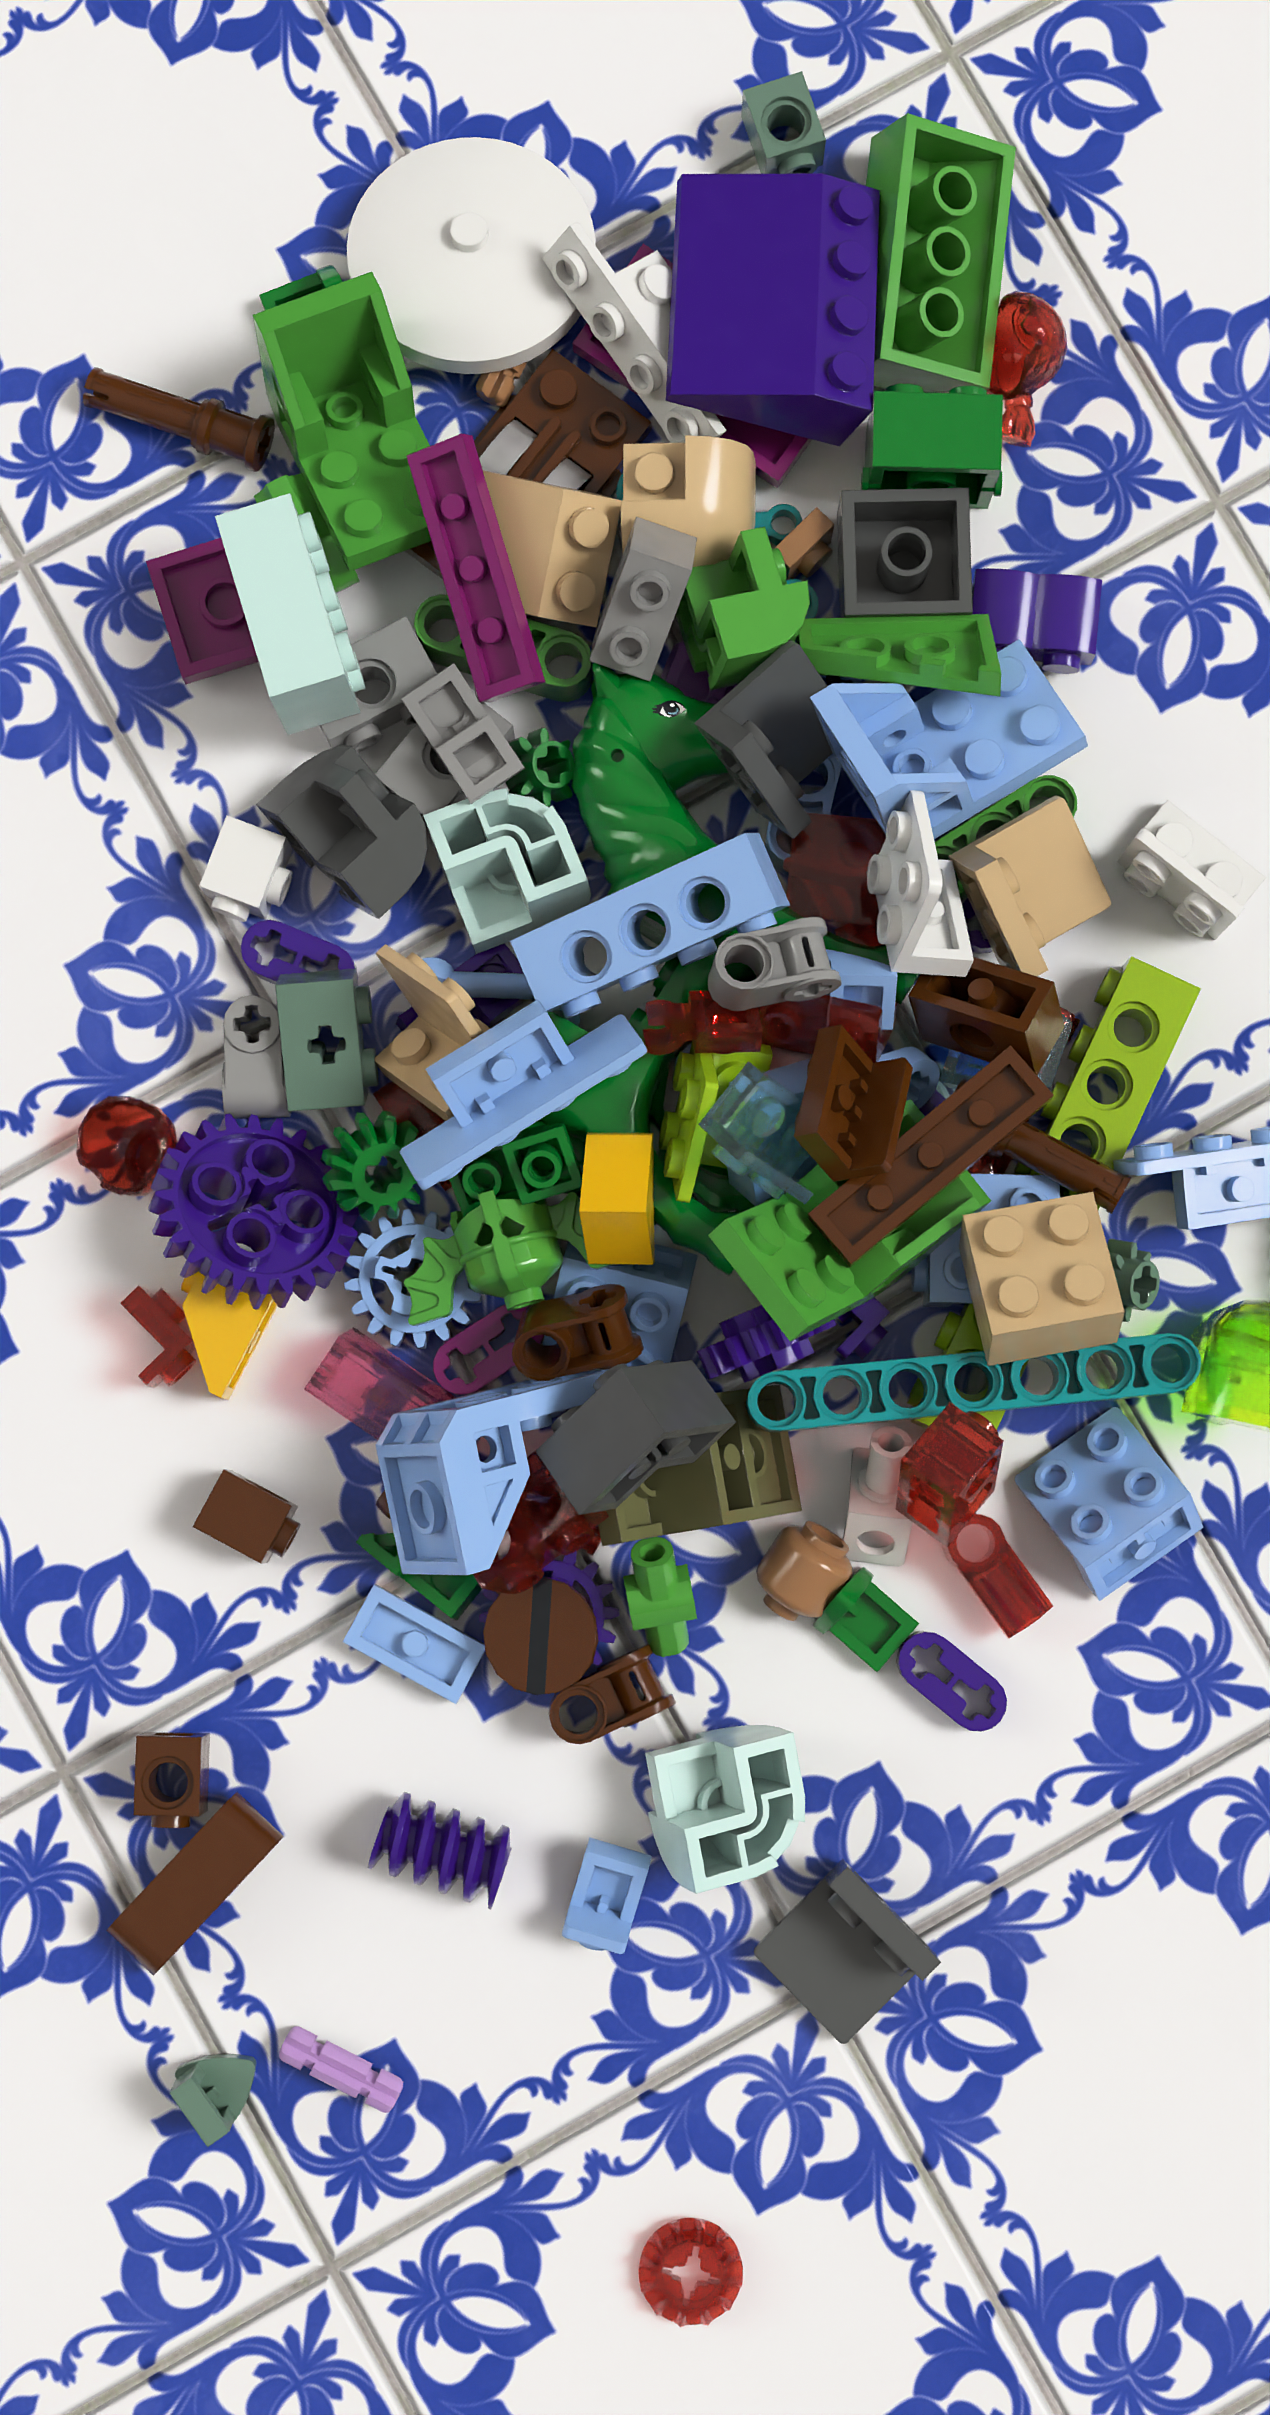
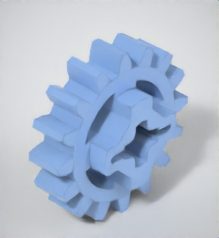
M410 1209L403 1210L401 1226L393 1227L384 1216L379 1218V1228L382 1234L377 1239H374L368 1234L361 1233L358 1238L367 1249L364 1257L357 1255L349 1256L346 1261L355 1269L360 1270L359 1278L344 1282L345 1290L361 1293L363 1298L351 1308L353 1314L361 1316L371 1312L374 1318L371 1320L367 1331L375 1336L387 1326L392 1329L390 1344L395 1347H400L406 1334L413 1335L418 1349H426L427 1333L435 1331L444 1342L450 1340L451 1336L447 1324L454 1319L456 1322L468 1326L471 1320L462 1310L465 1302L481 1303L482 1295L469 1288L465 1270L460 1273L456 1280L451 1315L419 1326H412L408 1323L412 1302L411 1296H406V1286L394 1275L388 1274L387 1271L401 1273V1271L412 1272L416 1263L423 1262L425 1254L424 1238L448 1239L454 1235L451 1225L444 1232L438 1230L439 1216L432 1211L425 1218L423 1225L416 1224ZM414 1237L408 1251L393 1259L381 1256L395 1242ZM372 1280L387 1284L394 1297L391 1316L379 1305L373 1291Z

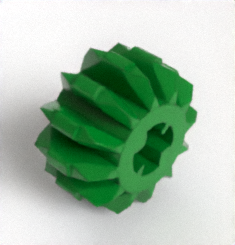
M383 1110L377 1117L374 1126L365 1113L357 1112L354 1121L357 1128L356 1131L350 1134L342 1127H335L333 1135L342 1145L341 1148L322 1150V1159L328 1166L333 1168L324 1175L323 1182L329 1191H338L336 1202L344 1211H350L358 1206L360 1216L364 1220L372 1222L382 1206L389 1218L398 1219L400 1211L398 1201L405 1198L413 1205H420L421 1197L413 1188V1184L418 1183L400 1154L403 1147L416 1140L419 1131L409 1120L397 1125L396 1118L390 1111ZM382 1156L388 1161L386 1166L379 1165ZM367 1166H376L373 1175H369L366 1171Z

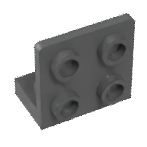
M789 640L694 724L756 812L790 837L795 838L812 822L798 801L804 795V791L799 783L833 753L810 699L811 696L826 688L827 685L802 647L793 640Z
M844 1859L754 1948V1954L760 1962L841 2044L849 2042L915 1974L923 1981L941 1963L935 1952Z

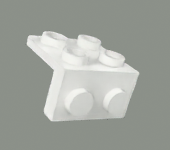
M911 790L901 810L891 812L887 822L885 842L879 855L874 854L868 865V890L871 894H876L879 908L877 919L878 941L880 944L886 945L891 972L966 977L974 958L953 861L938 859L924 792Z

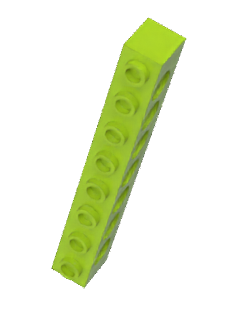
M1132 956L1126 961L1120 971L1110 967L1094 998V1002L1103 1006L1094 1028L1085 1024L1082 1025L1068 1054L1067 1059L1077 1063L1069 1082L1065 1085L1056 1081L1051 1090L1054 1096L1043 1107L1041 1116L1050 1120L1045 1133L1060 1140L1064 1131L1078 1130L1083 1132L1091 1142L1092 1152L1090 1157L1114 1169L1113 1160L1123 1159L1201 988ZM1124 1016L1136 1019L1144 1030L1143 1044L1137 1047H1129L1122 1044L1114 1033L1115 1019ZM1103 1073L1110 1076L1116 1082L1118 1097L1115 1103L1101 1104L1092 1099L1087 1090V1081L1090 1075ZM1019 1162L1014 1170V1173L1018 1175H1041ZM1060 1185V1193L1063 1197L1077 1195L1075 1192ZM965 1304L960 1315L951 1311L948 1312L933 1345L943 1350L941 1355L984 1351L973 1304ZM1029 1360L1023 1364L1020 1370V1379ZM985 1375V1384L977 1394H965L957 1388L956 1392L967 1401H980L988 1390V1380ZM917 1378L906 1404L913 1407L918 1405L923 1397L924 1388L919 1378ZM1005 1411L912 1419L910 1422L971 1451L984 1454L990 1446Z

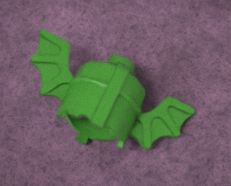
M494 1190L478 1194L480 1205L470 1211L465 1217H463L461 1211L451 1212L450 1224L454 1235L444 1240L430 1237L424 1238L425 1254L422 1265L416 1273L404 1280V1285L410 1293L412 1302L408 1323L412 1326H419L450 1316L453 1311L454 1287L457 1277L463 1270H465L468 1284L474 1292L504 1298L507 1311L524 1308L543 1301L544 1296L541 1287L558 1271L563 1262L558 1239L570 1242L578 1249L588 1263L579 1214V1196L575 1192H569L559 1204L548 1206L546 1198L522 1205L519 1199H496ZM589 1264L590 1267L596 1270L615 1265Z

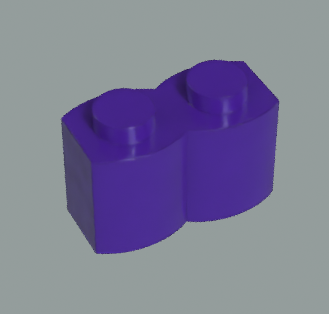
M976 569L972 586V614L989 615L997 652L1020 639L1033 660L1042 662V669L1044 671L1057 674L1077 673L1080 671V665H1091L1096 655L1102 580L1078 575L1035 574L1010 569Z

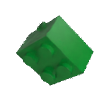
M894 384L888 386L885 391H874L873 411L869 414L866 429L865 467H863L861 473V490L969 488V508L988 509L992 495L1000 497L1002 491L1003 395L987 394L986 389L978 386H958L950 389L949 393L923 392L922 387L914 384Z

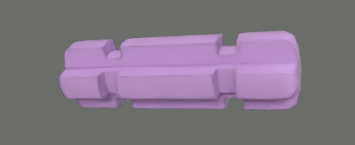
M294 2026L289 2031L279 2051L281 2061L299 2070L303 2066L311 2069L310 2076L354 2098L358 2094L366 2097V2104L383 2113L390 2112L393 2109L403 2089V2081L400 2077L384 2069H381L380 2073L372 2070V2063L329 2041H326L324 2045L317 2042V2035L299 2026Z

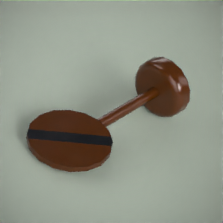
M384 1490L378 1498L376 1506L386 1517L391 1519ZM493 1563L490 1569L481 1571L480 1574L498 1594L497 1599L488 1610L483 1630L486 1655L496 1674L514 1689L533 1695L558 1693L578 1682L593 1663L599 1641L596 1617L585 1597L568 1583L549 1577L522 1579L510 1585Z

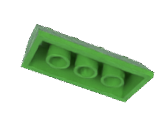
M909 113L871 137L866 186L880 190L874 386L886 389L894 384H914L922 387L923 392H949L950 389L958 386H978L986 390L990 389L1016 151L1015 146Z

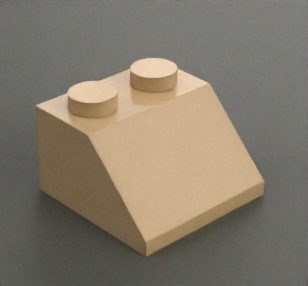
M483 470L525 614L597 628L621 510V500L592 492Z

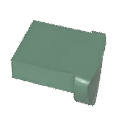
M215 2054L191 2060L177 2068L175 2072L176 2080L169 2094L207 2147L230 2132L232 2124L240 2115L254 2081L257 2065L254 2057L240 2054Z

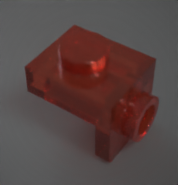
M138 1285L120 1304L165 1349L138 1377L149 1387L155 1388L162 1381L168 1387H171L197 1361L191 1355L196 1349L191 1333L181 1323L186 1316L183 1307L162 1287L153 1295L148 1289Z

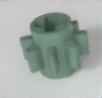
M1109 1239L1107 1247L1125 1311L1123 1322H1129L1132 1309L1145 1311L1155 1300L1160 1284L1159 1272L1156 1265L1150 1261L1151 1253L1137 1250V1243Z

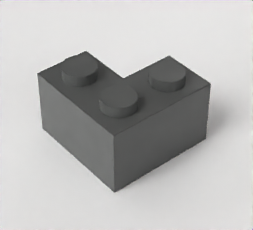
M656 1360L647 1365L628 1367L626 1364H619L607 1370L595 1381L593 1388L596 1392L583 1405L571 1408L554 1421L551 1426L554 1433L536 1450V1453L577 1513L581 1515L616 1509L658 1468L694 1463L736 1421L692 1360L670 1363Z

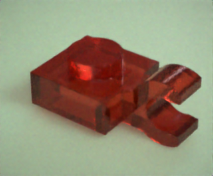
M689 991L688 1003L652 1000L645 1005L648 1026H665L661 1029H643V1041L649 1054H669L677 1050L683 1043L693 1040L695 1053L731 1054L734 1052H761L763 1029L758 1007L745 1011H731L721 1007L714 1001L709 991Z

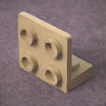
M1057 795L948 856L953 861L956 874L999 965L1024 973L1039 976L1048 971L1039 949L1051 940L1106 910L1111 905L1110 897L1068 804L1064 798Z
M385 944L376 952V955L418 1017L375 1057V1063L387 1078L447 1121L454 1115L425 1069L490 1028L479 1019L472 1017L469 1011L475 1007V1003L456 981L448 977L441 983L433 970L418 955L411 952L405 958Z

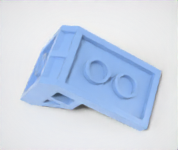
M1020 639L997 652L1001 669L1000 696L936 689L914 703L904 686L898 683H832L810 697L832 753L885 835L891 812L901 810L911 790L924 792L933 837L936 839L1088 747L1085 734Z
M594 1369L557 1377L550 1381L528 1379L394 1413L376 1444V1450L402 1574L470 1575L490 1569L530 1476L522 1432L550 1426L553 1424V1417L561 1416L571 1408L583 1405L596 1392L593 1388L595 1381L609 1369ZM481 1436L490 1445V1454L484 1462L479 1460L476 1441H479Z

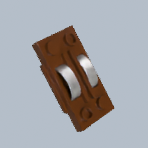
M552 349L518 394L511 395L508 403L498 409L476 437L474 443L482 470L612 497L622 475L620 470L623 467V444H641L651 432L652 422ZM432 541L405 551L443 579Z

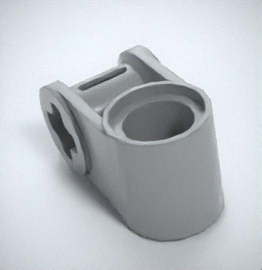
M820 917L800 918L776 927L737 933L727 937L719 945L708 975V990L713 1000L721 1007L731 1011H745L785 1001L811 1000L838 989L842 985L838 971L831 970L823 937L827 934L825 920ZM731 963L748 965L754 971L757 979L750 982L737 981L727 973L725 966Z
M249 995L240 997L229 1006L223 1022L225 1062L222 1069V1097L224 1114L230 1113L234 1119H246L251 1114L257 1115L258 1118L290 1117L291 1111L288 1112L278 1008L260 996ZM258 1010L261 1017L271 1021L270 1030L261 1031L259 1042L253 1043L250 1035L240 1031L241 1022L251 1021L252 1011Z

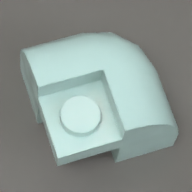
M508 788L489 792L473 804L468 799L423 815L448 886L476 954L509 942L589 905L591 892L588 879L566 825L553 806L547 807L533 797L511 794Z
M768 1725L720 1728L697 1733L696 1740L645 1753L655 1810L648 1812L653 1836L664 1864L672 1878L682 1887L698 1894L758 1877L779 1866L776 1861L791 1845L799 1821L805 1822V1793L794 1732Z

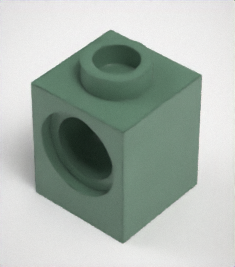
M802 71L743 90L741 117L761 174L813 173L818 166L823 165L826 138ZM779 126H789L794 128L800 136L792 141H781L776 139L770 132Z

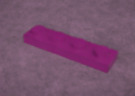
M461 433L407 455L408 464L479 702L490 703L545 683L473 436Z

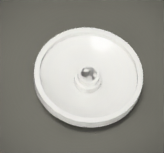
M471 137L444 140L416 149L401 157L385 169L368 187L358 203L349 227L347 239L349 276L352 279L371 271L373 272L382 290L398 344L404 357L432 369L451 373L483 374L501 371L518 366L541 355L563 338L577 322L581 313L564 289L555 281L553 274L541 258L567 227L576 221L581 224L596 246L593 222L583 197L575 185L559 168L541 155L511 142L491 138Z

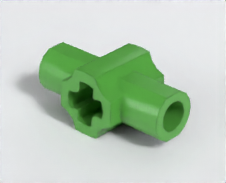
M652 1537L641 1539L631 1549L634 1574L623 1576L633 1631L645 1630L647 1644L650 1645L653 1653L657 1656L666 1657L680 1654L689 1644L686 1621L697 1619L687 1564L676 1566L673 1547L665 1538Z

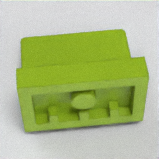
M695 1031L690 1053H679L673 1077V1090L680 1092L675 1112L665 1111L659 1134V1149L666 1150L664 1177L672 1178L676 1201L690 1203L700 1164L727 1168L724 1129L729 1082L769 1071L773 1057L771 1045Z

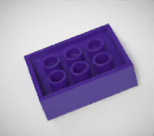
M823 173L682 174L677 180L665 401L840 447L873 411L880 190Z

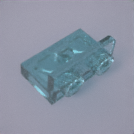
M748 1061L698 1124L718 1142L712 1150V1154L742 1177L749 1169H752L747 1176L777 1200L780 1199L785 1191L804 1204L814 1195L793 1175L805 1159L810 1156L794 1137L795 1118L798 1112H800L802 1098Z

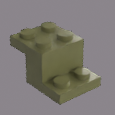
M780 1384L765 1386L758 1394L757 1404L759 1411L770 1420L780 1421L786 1419ZM750 1388L716 1393L736 1423L694 1463L658 1468L616 1509L595 1512L602 1546L802 1511L788 1432H768L754 1424L749 1418L746 1409V1399Z

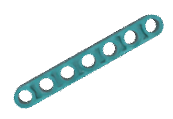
M1166 1333L1118 1338L1117 1343L1030 1358L1045 1362L1053 1375L1049 1391L1042 1396L1033 1395L1022 1386L1020 1370L1029 1359L988 1366L984 1351L774 1371L762 1375L752 1384L747 1394L746 1409L749 1418L757 1427L768 1432H788L1160 1396L1182 1391L1191 1386L1200 1373L1201 1357L1198 1348L1190 1339L1180 1334ZM1160 1346L1169 1347L1180 1356L1182 1371L1173 1383L1164 1382L1153 1373L1151 1366L1152 1356ZM1094 1353H1104L1110 1356L1116 1364L1118 1370L1117 1378L1108 1389H1100L1092 1385L1087 1378L1085 1372L1086 1363ZM962 1366H976L985 1373L988 1380V1390L980 1401H967L956 1392L954 1385L955 1375ZM898 1372H911L922 1382L924 1388L923 1397L920 1403L913 1408H903L895 1404L890 1397L889 1382L893 1375ZM846 1378L853 1382L859 1393V1401L855 1410L845 1415L836 1414L829 1410L823 1399V1390L829 1380ZM771 1384H781L788 1388L794 1398V1409L787 1419L780 1421L764 1417L759 1411L757 1404L758 1394L761 1389Z

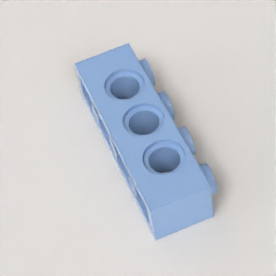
M744 833L521 935L510 942L535 1001L539 1000L547 1012L562 1009L567 1019L600 1005L601 1000L598 992L620 983L625 993L658 979L660 976L655 966L675 957L679 958L682 966H686L714 954L718 950L714 942L717 938L735 930L738 933H746L777 925L773 913L790 906V903L760 834ZM708 884L717 886L725 899L724 911L715 921L706 919L698 907L699 894ZM649 911H654L660 915L666 928L665 937L656 948L646 944L640 934L641 920ZM592 937L604 945L607 953L606 964L598 974L591 972L585 966L582 958L584 945Z

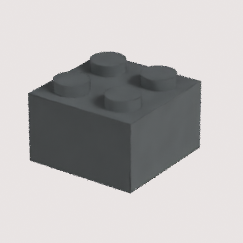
M969 488L841 490L837 511L840 618L972 615Z

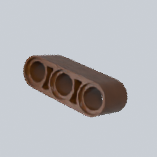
M236 1792L106 1931L154 1976L284 1836Z

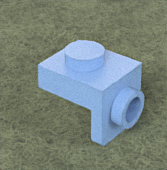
M589 1837L569 1904L562 1936L577 1941L582 1946L591 1950H607L623 1954L627 1946L632 1922L652 1856Z

